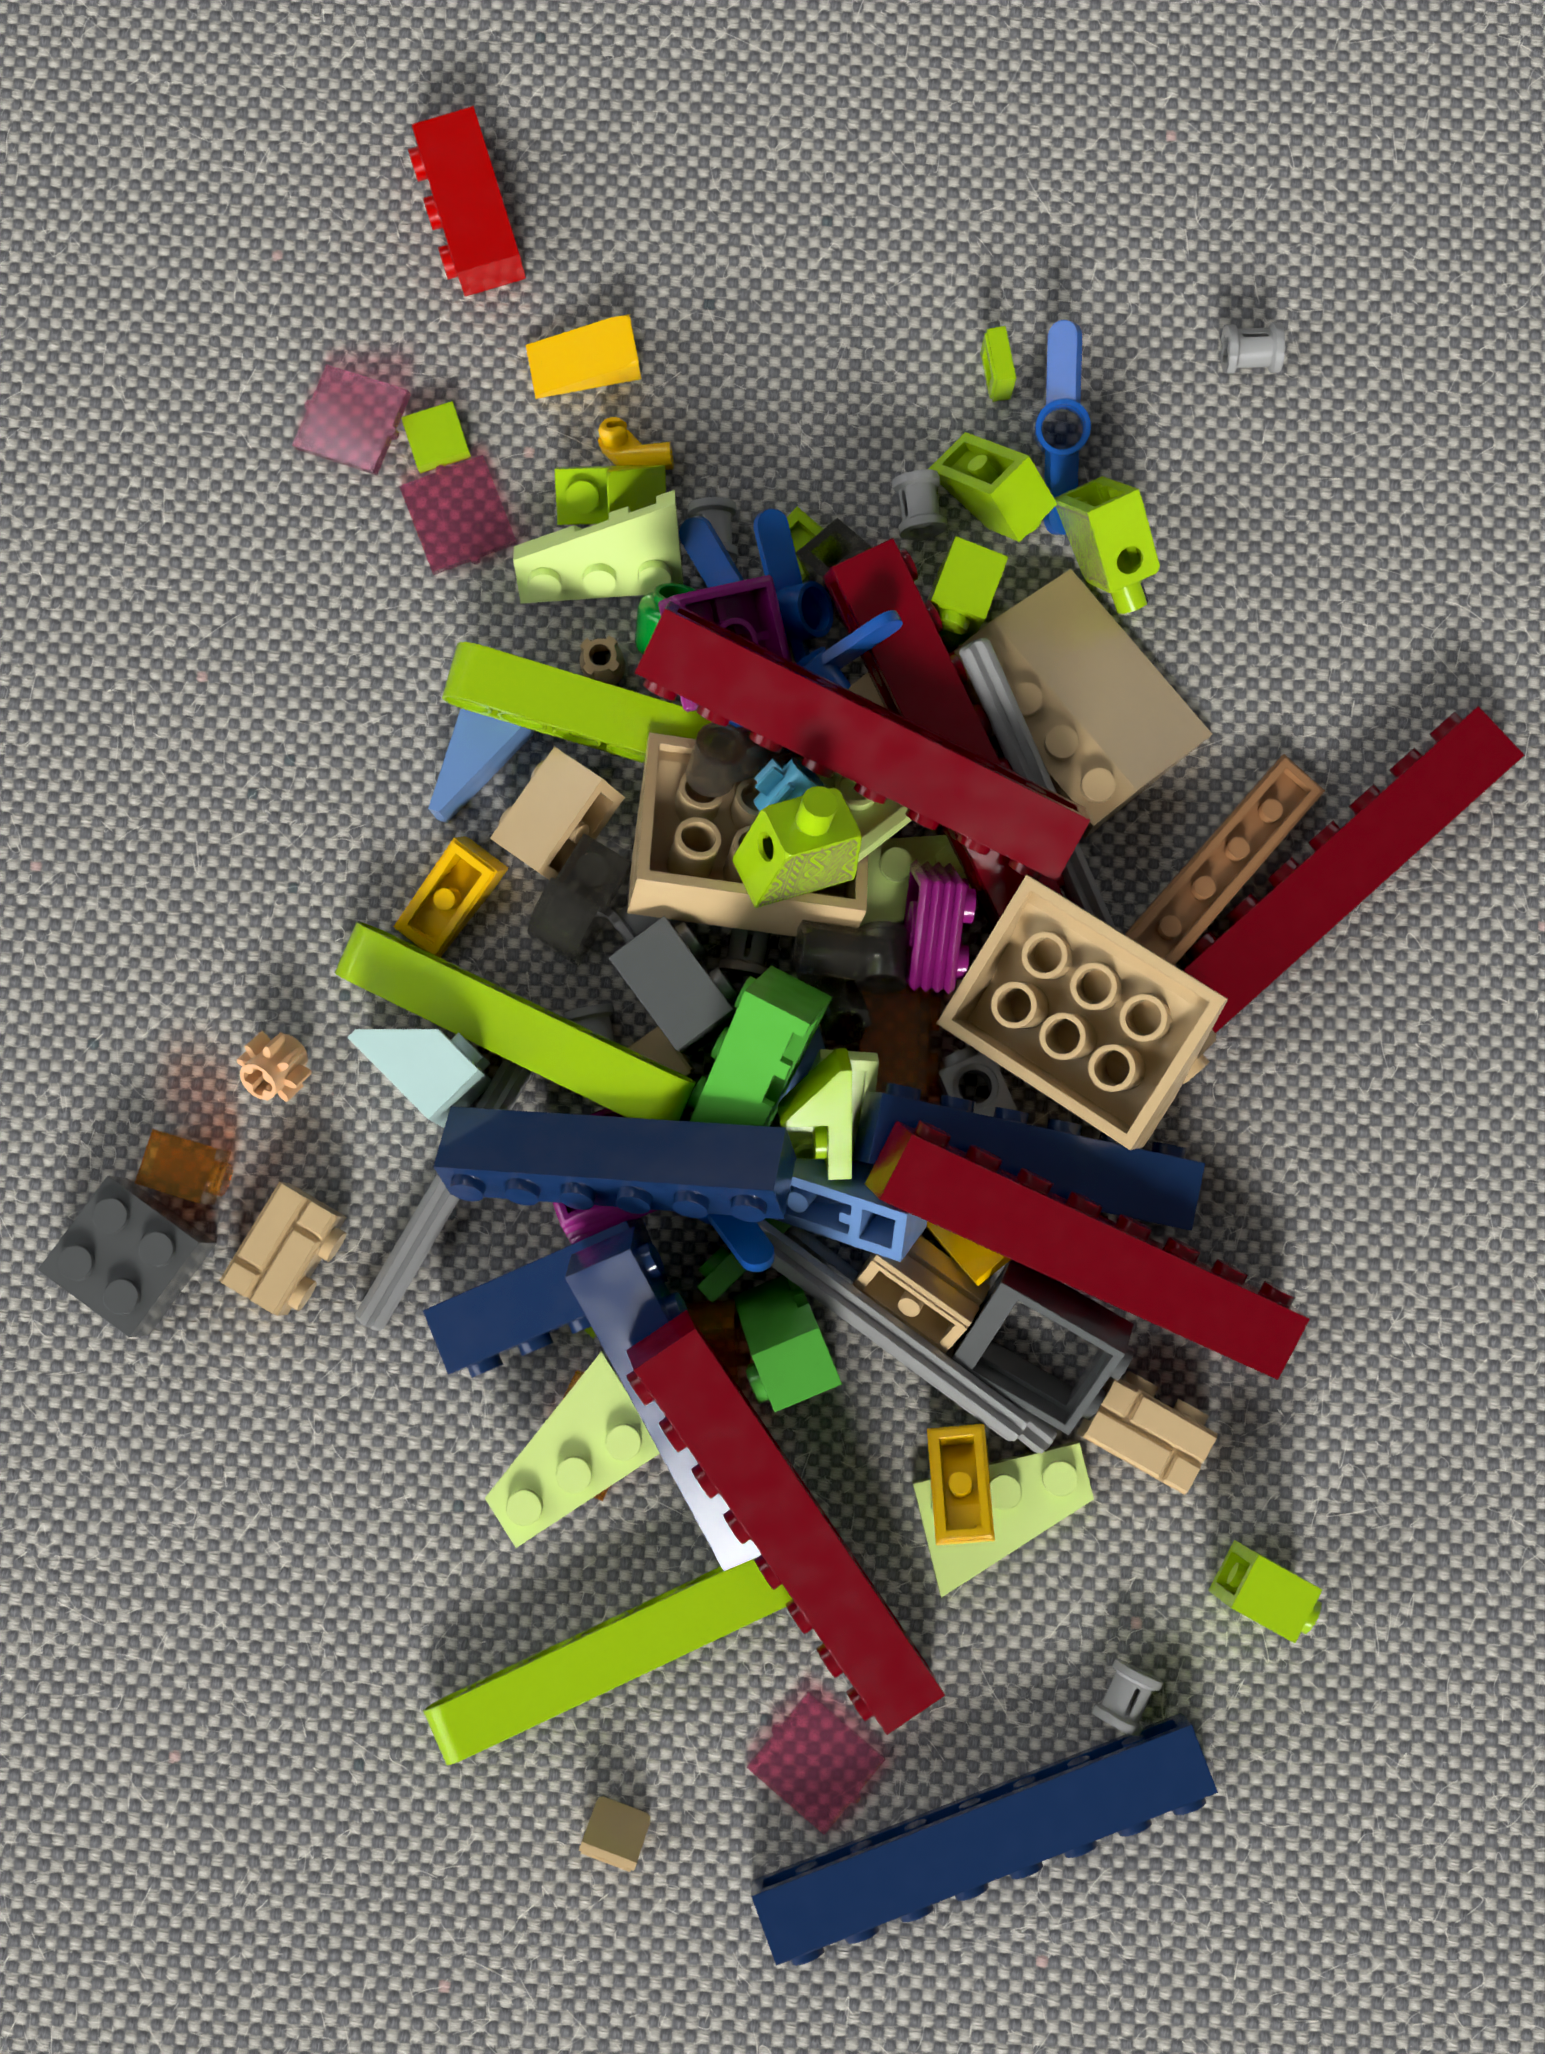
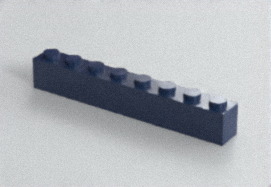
M1182 1713L1143 1727L1139 1737L1125 1734L752 1880L751 1898L776 1966L787 1961H791V1964L794 1966L803 1965L820 1957L824 1953L823 1947L843 1939L848 1944L865 1941L878 1933L879 1925L899 1917L902 1922L916 1921L930 1914L934 1910L933 1904L955 1896L957 1901H965L977 1897L989 1888V1882L1007 1875H1010L1011 1879H1022L1031 1876L1043 1868L1042 1861L1063 1853L1066 1858L1087 1854L1097 1847L1096 1840L1116 1832L1122 1837L1143 1832L1152 1825V1818L1173 1811L1174 1815L1194 1812L1206 1804V1797L1216 1794L1218 1791L1193 1726Z

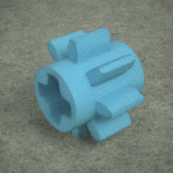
M793 757L787 764L781 766L772 758L754 778L757 781L755 788L760 793L753 802L757 809L761 811L768 805L803 796L807 789L814 786L824 787V784L816 773L802 765V761Z

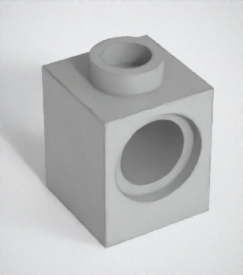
M972 1046L942 1058L946 1068L934 1075L942 1095L962 1098L958 1090L959 1080L965 1074L974 1073L981 1076L988 1087L986 1099L982 1103L975 1104L974 1113L993 1117L995 1107L1017 1110L995 1061L982 1053L976 1054Z

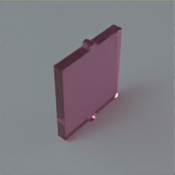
M326 364L312 399L304 403L307 411L292 446L296 450L378 475L391 441L399 437L397 427L411 393L407 389Z
M483 455L448 468L439 465L436 467L435 473L399 486L433 575L470 561L472 564L477 565L481 562V557L517 544Z
M807 1691L782 1723L776 1722L772 1725L773 1734L749 1762L747 1769L825 1835L851 1802L858 1803L860 1801L861 1789L883 1764L885 1757Z

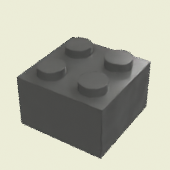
M663 916L608 958L676 1051L690 1056L720 1034L726 1026L729 1027L737 1010L734 1005L739 993L718 967L709 972L701 960L707 957L709 953L691 928H688L684 921L675 927Z
M107 1176L38 1270L128 1337L150 1335L217 1243L130 1179Z

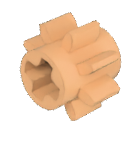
M263 1031L259 1032L244 1046L246 1051L237 1059V1063L242 1066L240 1079L244 1087L253 1096L267 1101L278 1093L281 1099L288 1102L304 1087L302 1082L312 1072L309 1068L305 1067L308 1062V1055L304 1046L293 1036L282 1032L272 1040Z

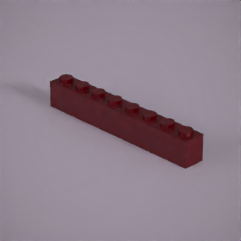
M891 538L831 567L823 576V579L849 634L879 614L890 610L897 611L903 622L898 631L860 656L884 707L1013 771L1007 759L1003 755L997 756L988 738V735L992 733L989 719L979 704L972 705L963 686V684L967 683L965 669L954 652L948 654L939 635L943 631L940 616L929 600L923 602L914 581L918 580L917 569L908 551L904 548L899 550L894 538ZM941 825L971 888L976 890V899L993 931L1025 876L1016 872L1008 865L1010 858L990 849L988 855L979 854L965 847L957 840L959 833ZM1062 873L1057 881L1042 874L1038 881L1063 896L1060 890L1065 885Z
M671 601L665 607L635 671V674L645 678L643 686L652 693L673 701L678 694L698 704L696 712L705 719L725 727L728 726L730 721L751 730L749 738L756 744L780 753L782 747H785L803 756L802 765L814 773L826 778H833L836 772L856 782L853 789L865 798L879 804H885L887 798L907 807L906 816L916 823L936 830L938 825L941 824L959 833L957 840L965 847L982 855H988L990 849L1010 858L1008 865L1013 870L1023 876L1029 875L1037 881L1042 874L1055 881L1059 879L1090 822V817L1085 807Z
M1479 706L1463 719L1454 711L1429 734L1436 743L1421 755L1414 747L1389 769L1396 779L1382 791L1375 784L1370 786L1348 806L1355 813L1349 821L1341 828L1334 820L1331 821L1308 842L1315 850L1301 864L1291 857L1267 879L1274 888L1258 901L1250 894L1228 913L1226 917L1233 925L1218 938L1211 931L1207 932L1186 951L1185 954L1192 961L1182 970L1228 998L1212 1028L1215 1033L1525 756Z
M919 1120L914 1129L896 1121L865 1182V1185L879 1200L1276 1380L1279 1379L1310 1318L1292 1306L1295 1299L1294 1295L1267 1281L1263 1282L1260 1289L1245 1283L1248 1277L1247 1273L1220 1259H1216L1213 1267L1197 1260L1200 1255L1198 1250L1169 1236L1165 1245L1149 1238L1152 1229L1126 1215L1120 1214L1117 1222L1100 1215L1103 1209L1100 1204L1077 1192L1071 1191L1067 1199L1050 1192L1053 1186L1052 1182L1030 1170L1021 1168L1017 1176L1002 1170L999 1167L1003 1160L983 1148L971 1144L967 1153L948 1144L952 1137L951 1135L927 1122Z
M687 1310L627 1349L633 1371L628 1373L626 1377L633 1390L645 1406L655 1400L666 1418L661 1420L659 1425L667 1439L678 1453L688 1448L698 1464L691 1468L701 1488L710 1499L718 1494L721 1495L730 1508L723 1516L733 1534L742 1545L749 1540H752L761 1553L759 1557L754 1559L760 1572L773 1590L783 1585L792 1600L785 1605L800 1630L806 1634L814 1629L823 1642L816 1647L819 1656L834 1678L843 1673L848 1678L853 1687L847 1690L846 1693L862 1719L866 1722L874 1716L886 1735H888L944 1697L945 1694L930 1666Z

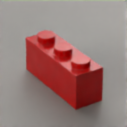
M474 106L411 124L418 146L408 148L417 181L420 182L428 179L433 195L424 197L423 201L432 230L435 231L443 228L448 244L438 247L447 279L450 280L458 277L465 297L526 279L519 250Z

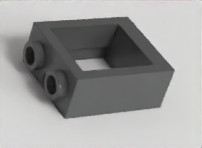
M1011 1259L1006 1263L980 1304V1308L972 1323L960 1336L951 1359L1004 1398L1069 1435L1081 1417L1089 1421L1094 1417L1106 1395V1390L1102 1387L1108 1378L1112 1377L1118 1381L1128 1368L1135 1350L1128 1347L1134 1324L1068 1285ZM1017 1301L1099 1347V1350L1073 1387L992 1340Z

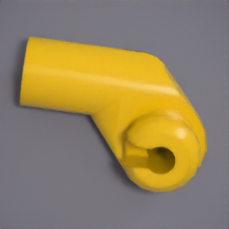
M618 417L607 418L599 425V447L602 453L616 466L665 465L666 470L674 469L673 451L670 441L642 444L627 430V423Z

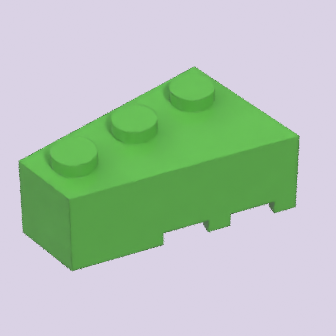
M772 965L757 979L749 976L735 1002L734 1007L737 1010L731 1025L724 1028L712 1050L711 1057L716 1060L709 1077L707 1078L703 1075L700 1078L688 1101L687 1106L694 1109L690 1122L770 1127L778 1111V1103L785 1096L833 997Z
M782 1275L733 1296L754 1361L748 1364L745 1371L759 1404L770 1400L774 1412H777L842 1385L802 1288Z

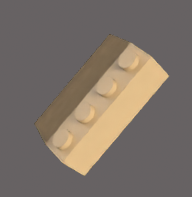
M1069 569L990 621L953 651L965 669L967 683L963 684L972 705L979 704L982 707L959 653L963 646L980 638L990 640L1057 794L1086 808L1090 822L1082 835L1084 839L1212 735L1210 730L1072 569Z
M649 732L631 863L628 914L657 918L665 916L667 919L851 944L867 911L868 855L858 862L854 880L755 908L732 859L760 812L753 802L760 793L755 788L757 781L754 778L772 758L783 766L793 757L796 758L795 754L777 753L763 749Z
M1026 875L936 1024L1124 1147L1133 1150L1145 1146L1175 1099L1228 998L1033 877Z

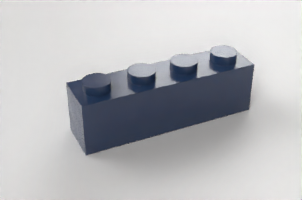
M637 1218L621 1222L423 1310L448 1375L468 1369L471 1378H474L504 1365L500 1354L518 1347L521 1356L553 1344L550 1332L569 1325L572 1334L590 1328L591 1325L565 1279L571 1255L632 1227L636 1228L644 1244L652 1242L643 1219ZM664 1273V1275H662L661 1277L665 1283L668 1281V1279L666 1277V1274Z

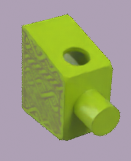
M1101 476L1055 497L1054 499L1057 502L1056 509L1086 582L1111 593L1118 614L1130 613L1147 605L1149 600L1142 580L1156 574L1160 570V564L1140 490Z
M814 786L807 789L803 796L771 804L763 808L734 854L732 861L754 907L759 908L854 880L862 836L841 792L835 788L828 789L823 786Z

